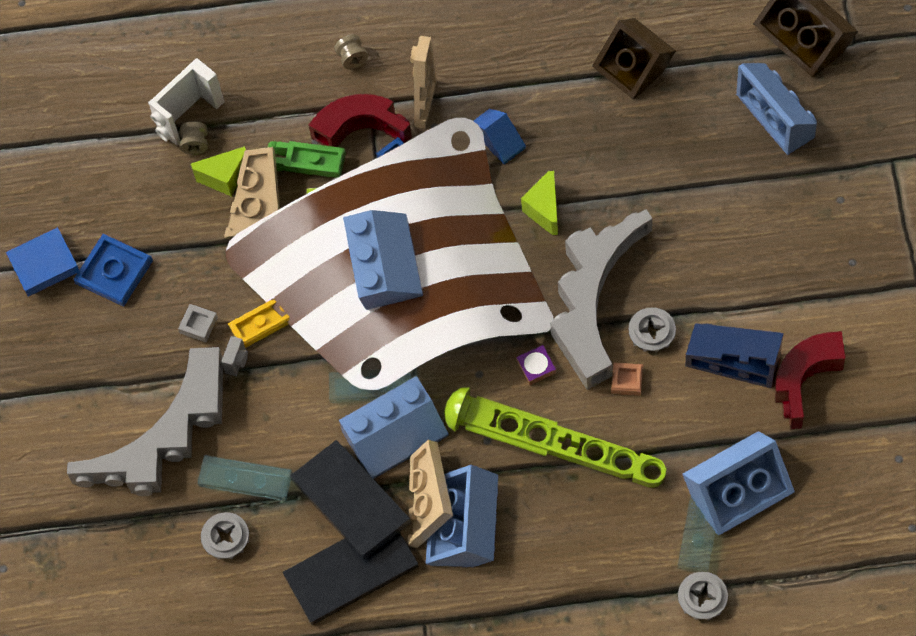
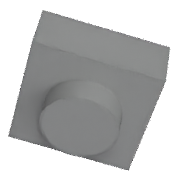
M189 304L178 328L179 333L207 342L218 316L215 312Z
M230 337L221 361L226 374L237 376L240 367L243 368L246 364L248 351H246L241 338Z

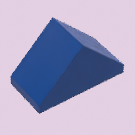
M488 109L474 120L483 132L485 145L504 165L526 148L506 113Z

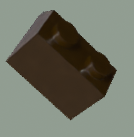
M636 18L619 20L592 67L630 98L636 99L664 72L676 50Z

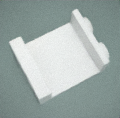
M197 58L148 102L152 112L150 116L157 126L155 129L157 134L164 141L170 140L176 146L180 144L181 140L174 122L200 97L216 109L224 103L216 73Z

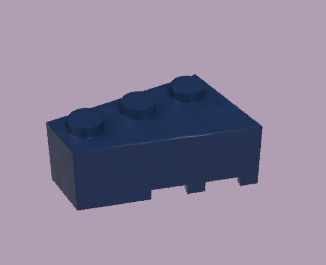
M695 323L686 352L685 367L772 389L781 357L784 333Z

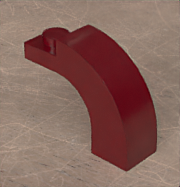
M355 94L337 99L320 110L308 124L311 138L324 146L338 147L350 133L363 128L380 130L394 139L399 137L403 143L410 141L412 138L410 123L401 114H395L394 102L372 94Z
M842 331L821 333L808 337L795 345L783 359L777 374L775 403L782 402L783 418L789 419L790 429H802L804 414L801 387L803 383L814 374L842 371L844 369L845 351Z

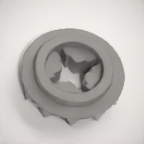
M645 308L638 311L631 318L628 328L629 336L634 346L642 348L644 352L650 350L657 353L664 347L668 348L671 341L675 339L676 326L673 318L666 311L659 308ZM649 321H651L654 329H660L656 331L655 339L651 337L650 333H644L648 331Z
M228 512L219 513L212 516L204 524L201 531V542L209 555L219 560L221 558L233 559L238 553H243L244 547L249 543V529L240 516ZM217 530L223 531L226 534L231 531L230 536L233 543H228L225 540L220 543L221 538Z
M693 573L686 577L679 587L678 601L684 613L689 614L695 620L706 619L709 621L712 617L720 615L727 605V588L724 582L712 573ZM705 586H707V596L712 599L705 600L704 604L699 607L698 597L694 595L695 593L700 594Z

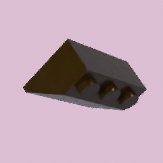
M769 0L753 23L755 27L811 77H815L843 54L858 33L857 29L824 0Z

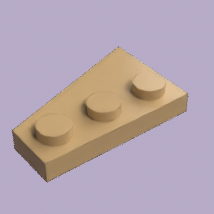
M420 36L418 45L412 47L410 58L411 63H414L415 127L426 129L437 76L431 37Z
M273 147L244 151L237 181L236 196L234 202H232L231 217L224 235L225 239H232L237 233L280 209L276 157Z
M427 440L410 456L409 490L414 492V504L409 509L408 517L413 521V534L408 535L407 545L418 548L453 516L438 442Z

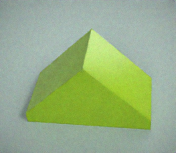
M245 146L191 163L196 182L232 196L238 186L237 181L244 151H246Z
M548 171L521 198L522 212L551 235H558L554 171Z

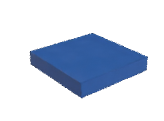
M58 227L6 252L28 297L80 272Z
M102 234L80 268V272L76 274L73 280L76 285L124 307L153 262L152 256Z

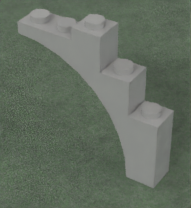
M647 209L640 213L635 212L628 215L623 222L614 227L608 226L604 228L597 236L590 227L584 231L574 232L565 241L566 254L577 271L566 273L558 281L559 295L570 312H562L550 322L551 335L587 390L612 377V363L602 345L596 321L599 295L607 275L617 260L636 241L652 231V217Z
M190 348L187 371L181 388L166 413L151 429L123 448L91 460L68 462L67 475L71 482L79 487H91L99 483H105L109 486H120L126 482L131 493H135L138 496H150L154 492H161L162 459L178 462L182 461L183 458H192L193 425L207 428L212 427L214 424H222L223 365L221 361L223 356L220 348Z

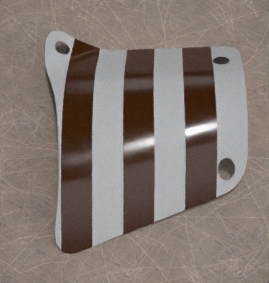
M467 118L447 120L394 150L309 192L237 233L229 241L226 248V259L230 267L266 302L274 299L276 303L272 308L281 317L288 314L289 320L287 323L345 379L360 389L379 390L423 363L447 351L475 341L498 336L548 332L551 329L550 322L553 321V315L497 200L491 180L483 132L478 124ZM464 131L468 134L470 144L466 150L457 151L452 147L451 139L455 132ZM369 210L405 213L408 217L423 296L366 310L358 298L343 217ZM506 305L516 307L522 313V319L519 322L507 321L500 313L501 308ZM369 358L379 359L382 365L379 375L373 379H365L361 375V366Z

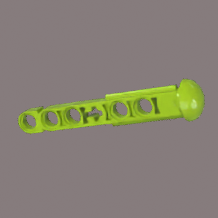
M470 387L460 388L453 392L445 406V421L449 428L455 432L459 426H465V430L543 456L550 454L622 479L632 478V482L646 487H658L663 483L666 476L665 464L658 458L643 453L639 457L631 449L558 426V422L480 396L474 398L470 396ZM495 414H499L496 420V427H491L494 423ZM507 418L514 419L518 423V428L514 432H506L501 428L502 421ZM534 428H542L547 436L543 441L536 442L530 438V431ZM566 438L571 439V445L579 447L580 442H583L581 456L577 455L578 448L569 446L567 450H563L562 444L559 441L564 442ZM595 446L601 448L604 455L600 460L593 461L587 457L586 451L590 447ZM620 456H627L632 461V466L628 470H620L616 467L615 460ZM650 465L659 468L661 475L655 480H650L644 475V469Z

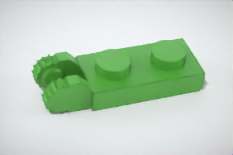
M276 141L268 143V147L275 149L276 155H286V158L276 157L277 171L285 170L288 172L335 178L340 177L342 174L346 156L344 148L293 141L289 143Z

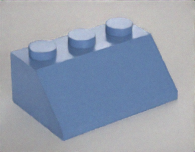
M743 63L738 66L736 95L787 155L815 138L817 121L814 115L809 110H804L800 105L797 95L792 90H787L782 84L781 77L775 70L771 71L765 63Z
M369 210L343 217L358 298L366 310L423 296L408 217L405 213Z
M417 376L339 420L342 433L366 472L373 479L408 460L427 440L439 442L449 436L431 398Z
M759 431L683 473L693 501L717 535H721L795 492L776 441Z
M468 465L444 474L453 516L427 539L426 564L430 566L475 567L494 561L498 474L474 465Z

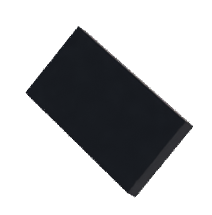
M337 440L290 475L292 482L363 560L411 524V520L406 513Z
M398 533L365 560L345 539H342L283 571V575L310 624L314 625L415 570L419 565L401 533Z

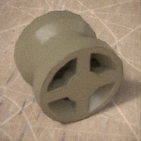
M354 34L341 38L334 46L336 54L342 57L341 63L345 69H355L364 64L368 59V53L366 49L361 47L362 43L359 36Z
M194 121L182 124L179 128V134L182 137L180 150L189 155H198L206 152L208 149V142L205 139L208 134L207 126L204 123Z

